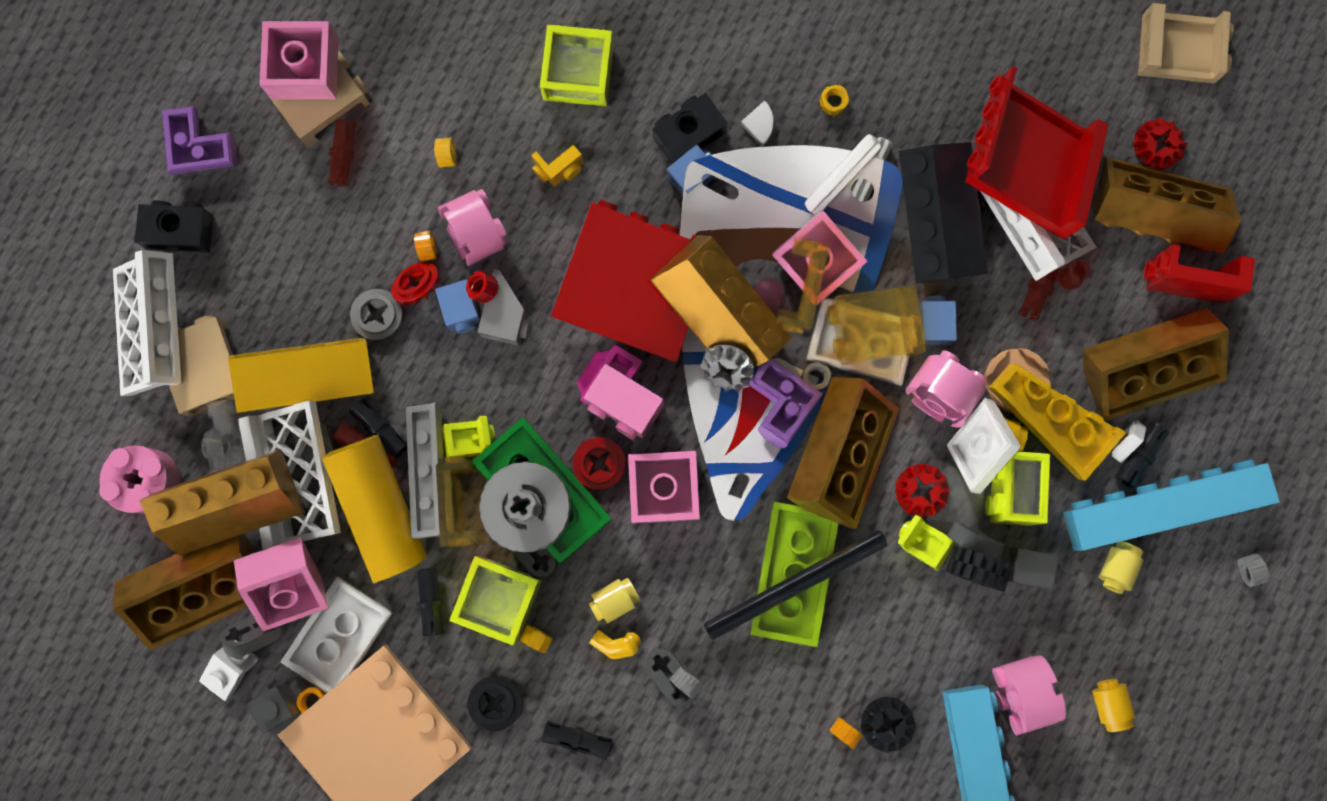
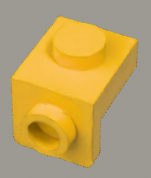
M574 145L549 165L537 152L531 155L535 164L532 170L543 183L549 180L554 187L565 178L567 181L575 178L581 172V165L584 163L582 154Z

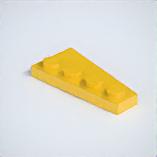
M1016 363L1009 364L989 387L1007 408L1079 481H1086L1126 434L1122 429L1113 427L1103 421L1104 418L1093 411L1089 412L1076 404V401L1071 397L1055 391L1051 388L1050 384Z

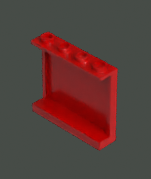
M1012 66L1004 75H997L989 86L988 92L991 94L981 113V116L984 118L981 127L974 137V141L977 143L974 152L967 162L969 170L965 182L1065 240L1086 226L1109 125L1098 118L1087 128H1083L1013 85L1017 68Z
M600 199L598 204L592 202L550 317L677 362L689 328L649 279L697 235H692L691 239L680 236V229L662 223L659 228L649 224V217L631 211L628 216L617 212L618 206Z

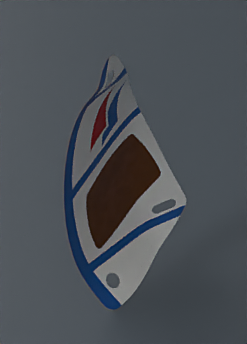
M810 145L769 146L731 150L693 160L687 166L685 172L680 236L691 239L692 235L712 236L736 267L741 263L754 259L777 262L772 253L816 216L808 211L805 201L851 153V150ZM873 157L823 210L868 261L839 287L857 293L867 299L871 298L884 261L903 186L902 175L899 169L894 164L877 157ZM711 174L735 186L738 189V197L732 200L708 189L702 183L703 175ZM860 178L870 181L874 188L873 197L866 202L857 200L851 191L853 182ZM698 184L694 189H692V190L687 194V192H686L687 189H689V188H691L692 186ZM688 329L682 345L688 397L697 437L720 513L728 520H740L748 515L764 490L779 474L798 447L821 408L828 387L821 392L823 395L785 448L776 447L767 442L758 431L760 424L775 403L751 386H744L739 392L730 389L726 393L723 387L716 386L713 388L712 381L704 379V370L701 368L707 349L693 332ZM775 356L772 357L773 360L801 378L803 370ZM762 364L754 368V375ZM809 374L812 384L817 385L823 382L818 377ZM745 474L749 478V483L742 498L740 499L728 494L736 476Z

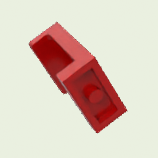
M1172 244L1152 257L1151 260H1148L1143 272V278L1148 280L1146 290L1225 304L1251 291L1255 258L1241 256L1216 271L1180 265L1178 263L1180 245Z

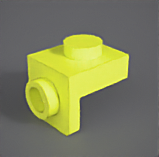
M479 416L477 421L450 423L442 426L446 459L478 456L495 441L494 428L492 424L488 425L487 416Z
M915 515L911 521H907L899 532L898 543L906 552L937 571L952 551L953 546L956 545V542L925 523L918 515Z

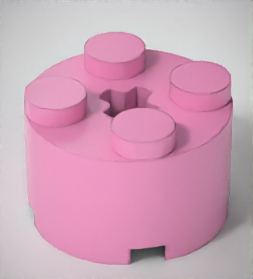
M483 189L477 192L472 190L438 207L441 218H446L449 223L446 230L461 258L466 260L467 266L503 250V245L506 244L504 238L506 236L505 229L498 217L492 219L489 210L491 204Z
M942 351L940 355H930L927 357L906 388V394L908 395L912 392L914 395L912 403L936 421L942 423L946 418L954 421L951 425L952 427H962L983 397L987 379L981 373L968 370L959 364L960 360L953 353Z
M127 446L112 451L109 458L105 461L100 473L99 493L104 500L117 510L145 514L139 500L157 491L180 484L181 476L173 459L165 452L143 446ZM139 477L143 478L142 484L138 482Z
M1030 656L992 669L995 682L1000 690L995 691L1001 711H1008L1010 715L1009 722L1016 736L1065 720L1066 708L1062 694L1056 695L1053 683L1058 681L1052 668L1043 656Z

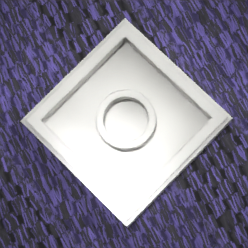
M984 398L947 444L970 491L981 494L1021 447L995 401Z

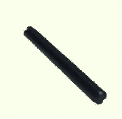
M875 531L707 621L704 624L706 632L711 639H716L882 550L888 545L884 534L881 531Z

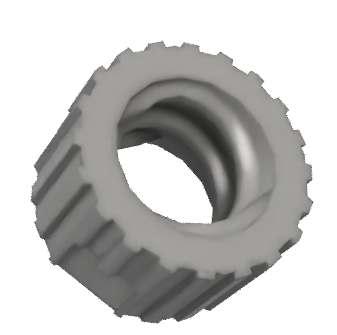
M813 362L803 370L801 379L818 391L823 392L830 384L832 374L828 366L819 362ZM810 372H820L823 382L817 385L812 384L809 378Z
M1252 554L1239 558L1238 568L1247 586L1254 587L1267 583L1269 571L1260 555Z
M681 666L670 678V681L692 699L695 698L704 686Z

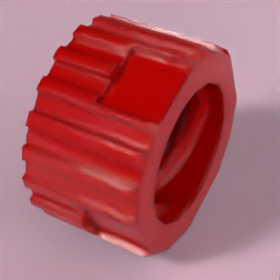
M476 271L469 277L466 284L468 297L484 304L489 303L497 294L498 280L488 273Z

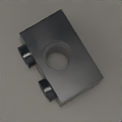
M705 92L698 98L696 96L688 98L681 105V109L673 115L666 114L659 118L654 124L655 127L652 128L653 139L671 164H673L695 145L703 150L725 135L728 122ZM684 124H692L697 129L693 133L686 134L680 130V127Z
M159 200L151 201V205L138 204L134 242L148 250L210 253L214 215L204 209L202 204L194 202H184L183 206H172L169 202ZM180 220L178 229L171 232L172 224Z

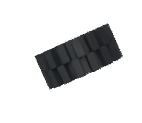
M953 546L945 572L979 585L1005 592L1013 566L979 552Z

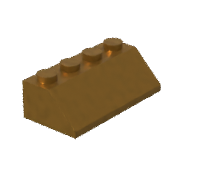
M1105 157L1093 205L1096 221L1108 227L1119 226L1127 228L1138 235L1145 236L1150 234L1162 237L1167 242L1173 244L1181 242L1193 245L1204 252L1216 251L1224 254L1241 222V216L1231 188Z
M697 235L649 279L707 351L717 345L737 347L750 357L755 368L769 361L792 339L791 335L712 236ZM722 365L721 368L724 371H727L729 375H731L733 369H726L724 365Z
M1206 308L1082 349L1083 372L1099 415L1104 418L1103 421H1108L1227 381L1229 329Z
M832 377L787 498L810 513L846 527L857 529L899 408L864 379Z
M281 449L157 491L139 500L152 533L179 556L305 513Z
M242 534L180 556L178 554L146 567L114 582L113 610L149 651L247 607L237 589L234 560L256 553L254 547L247 537Z

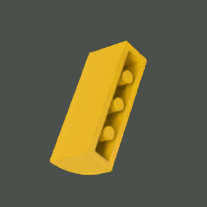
M364 338L230 355L228 357L237 413L295 405L306 401H323L374 393L367 343Z
M377 434L327 453L322 458V461L372 582L376 583L400 574L426 559L427 555L421 539H412L410 511L379 435Z

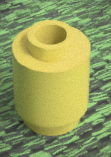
M1123 541L1117 542L1115 547H1111L1099 574V578L1104 581L1103 587L1119 594H1123L1124 590L1132 591L1144 562L1141 558L1144 551L1135 545Z
M627 577L622 581L617 579L591 594L594 601L590 602L589 606L598 621L604 618L608 624L634 609V604L641 600Z

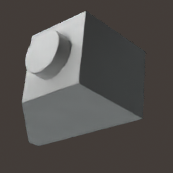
M493 269L492 276L496 277L499 286L495 298L489 301V303L484 304L478 333L482 338L520 346L521 339H527L531 320L527 319V313L500 270Z

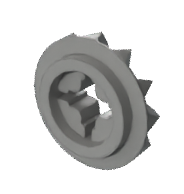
M370 289L355 299L351 307L350 319L353 328L362 337L381 341L384 338L393 336L397 328L401 326L403 310L400 303L396 302L389 291ZM370 304L378 310L385 309V312L382 314L384 325L376 320L370 322L369 319L373 316L369 307Z
M717 345L710 348L705 353L701 368L704 370V379H710L713 388L716 386L723 387L725 393L730 389L739 392L744 386H749V382L754 375V366L750 357L741 349L731 345ZM722 365H724L726 369L732 368V374L729 375L727 371L721 372L720 370Z

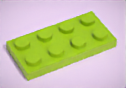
M773 502L757 595L832 555L838 523L810 513L800 506ZM829 578L753 618L750 635L818 647Z

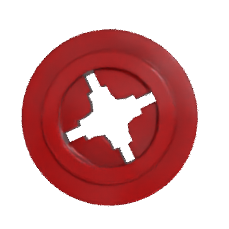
M1162 117L1156 120H1148L1137 130L1134 136L1133 147L1137 158L1144 165L1153 169L1162 170L1174 166L1183 158L1188 144L1183 137L1184 130H1179L1175 126V121L1168 122L1163 120ZM1167 134L1165 145L1168 147H1163L1155 153L1157 141L1154 138L1158 139Z
M420 262L407 267L393 282L391 288L393 298L397 303H401L405 307L411 303L417 306L422 299H428V295L437 289L436 284L441 281L439 270L434 264L429 262ZM414 282H417V284H418V283H420V284L417 285L416 287H414L415 285H414L413 283H414Z
M594 437L586 440L577 448L573 457V470L575 476L584 486L594 490L609 489L620 481L625 471V456L622 449L614 441L604 437ZM609 452L605 464L611 472L608 473L599 469L596 473L594 472L592 475H589L594 464L588 455L600 458Z
M924 463L912 465L905 469L898 477L895 486L896 498L902 509L910 515H918L919 517L933 516L947 505L950 493L947 477L937 467ZM915 477L923 485L935 484L928 492L930 504L923 496L910 497L918 489Z

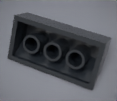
M971 142L928 145L899 151L916 283L923 284L989 274L978 189L965 182L969 170L967 162L973 153Z

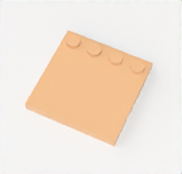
M386 644L278 734V737L332 801H411L472 748Z

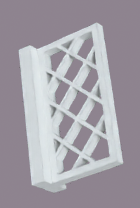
M981 192L1035 281L1096 248L1084 227L1072 234L1082 246L1080 248L1070 243L1071 236L1063 240Z
M140 250L135 252L134 260L113 269L121 396H132L163 385L175 386L181 384L173 253ZM136 289H137V295H136V298L134 299L133 297H134V294H135ZM138 321H139V327H138V330L136 331V326H137V323H138ZM141 353L140 363H138V358Z
M306 401L257 416L239 418L246 461L281 449L290 458L287 463L290 474H292L296 464L306 470L300 484L293 479L300 500L304 497L312 503L307 516L301 514L294 517L302 523L297 536L293 534L292 518L259 528L263 550L299 537L304 542L341 533L331 480L322 461L326 453L316 401ZM301 411L306 412L307 425L304 431L294 424ZM273 419L283 424L277 438L274 434ZM290 431L300 438L294 451L284 444ZM306 444L313 449L314 457L310 464L300 457ZM313 477L319 481L320 485L317 497L307 490ZM319 510L326 516L328 529L322 530L313 523Z

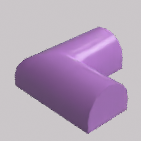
M190 106L162 110L168 173L177 175L236 167L238 165L237 146L230 133L200 136L198 110L196 107Z
M772 358L762 364L749 382V386L775 403L758 428L760 435L770 444L779 448H785L823 393Z

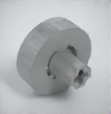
M522 462L503 467L491 477L481 494L479 510L486 532L500 546L512 551L536 552L551 546L563 535L571 518L572 504L569 491L557 474L540 464ZM538 495L541 497L542 502H543V513H542V515H541L540 518H539V516H540V514H541V512H542V503H541V500H540V498L538 497ZM530 500L531 504L526 507L527 513L515 511L520 502Z

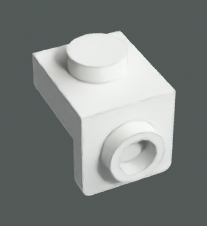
M222 647L213 654L199 682L226 701L236 691L244 674L257 663L258 657L251 652L239 658H232L225 654Z

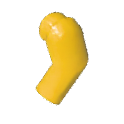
M597 630L589 644L609 658L616 660L635 655L638 652L641 639L636 633L628 632L624 638L613 640L600 630Z

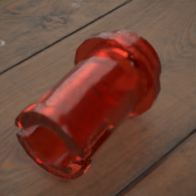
M1076 260L1071 264L1064 265L1059 270L1057 280L1067 290L1077 289L1089 277L1091 268L1086 261L1079 260L1077 263Z

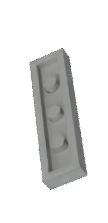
M430 403L406 407L412 539H425L448 536L441 405Z

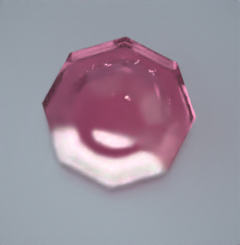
M767 278L758 281L754 288L770 310L779 308L785 296L781 283Z

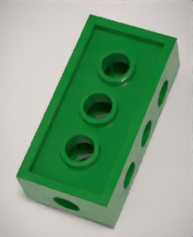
M522 417L473 459L472 462L488 481L500 469L515 463L522 457L528 458L529 463H537L547 467L562 479L570 494L574 517L563 535L554 544L547 547V550L559 564H564L612 522L613 519L532 425ZM530 500L520 502L515 511L527 513L526 507L531 504ZM541 500V503H542V512H541L539 518L541 517V515H542V513H543V502H542V500Z

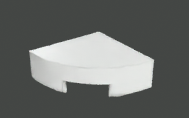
M766 101L761 103L741 121V126L761 147L768 142L773 129V114Z
M1138 420L1133 421L1125 430L1129 435L1119 445L1117 444L1114 447L1112 457L1122 463L1144 441L1146 426Z

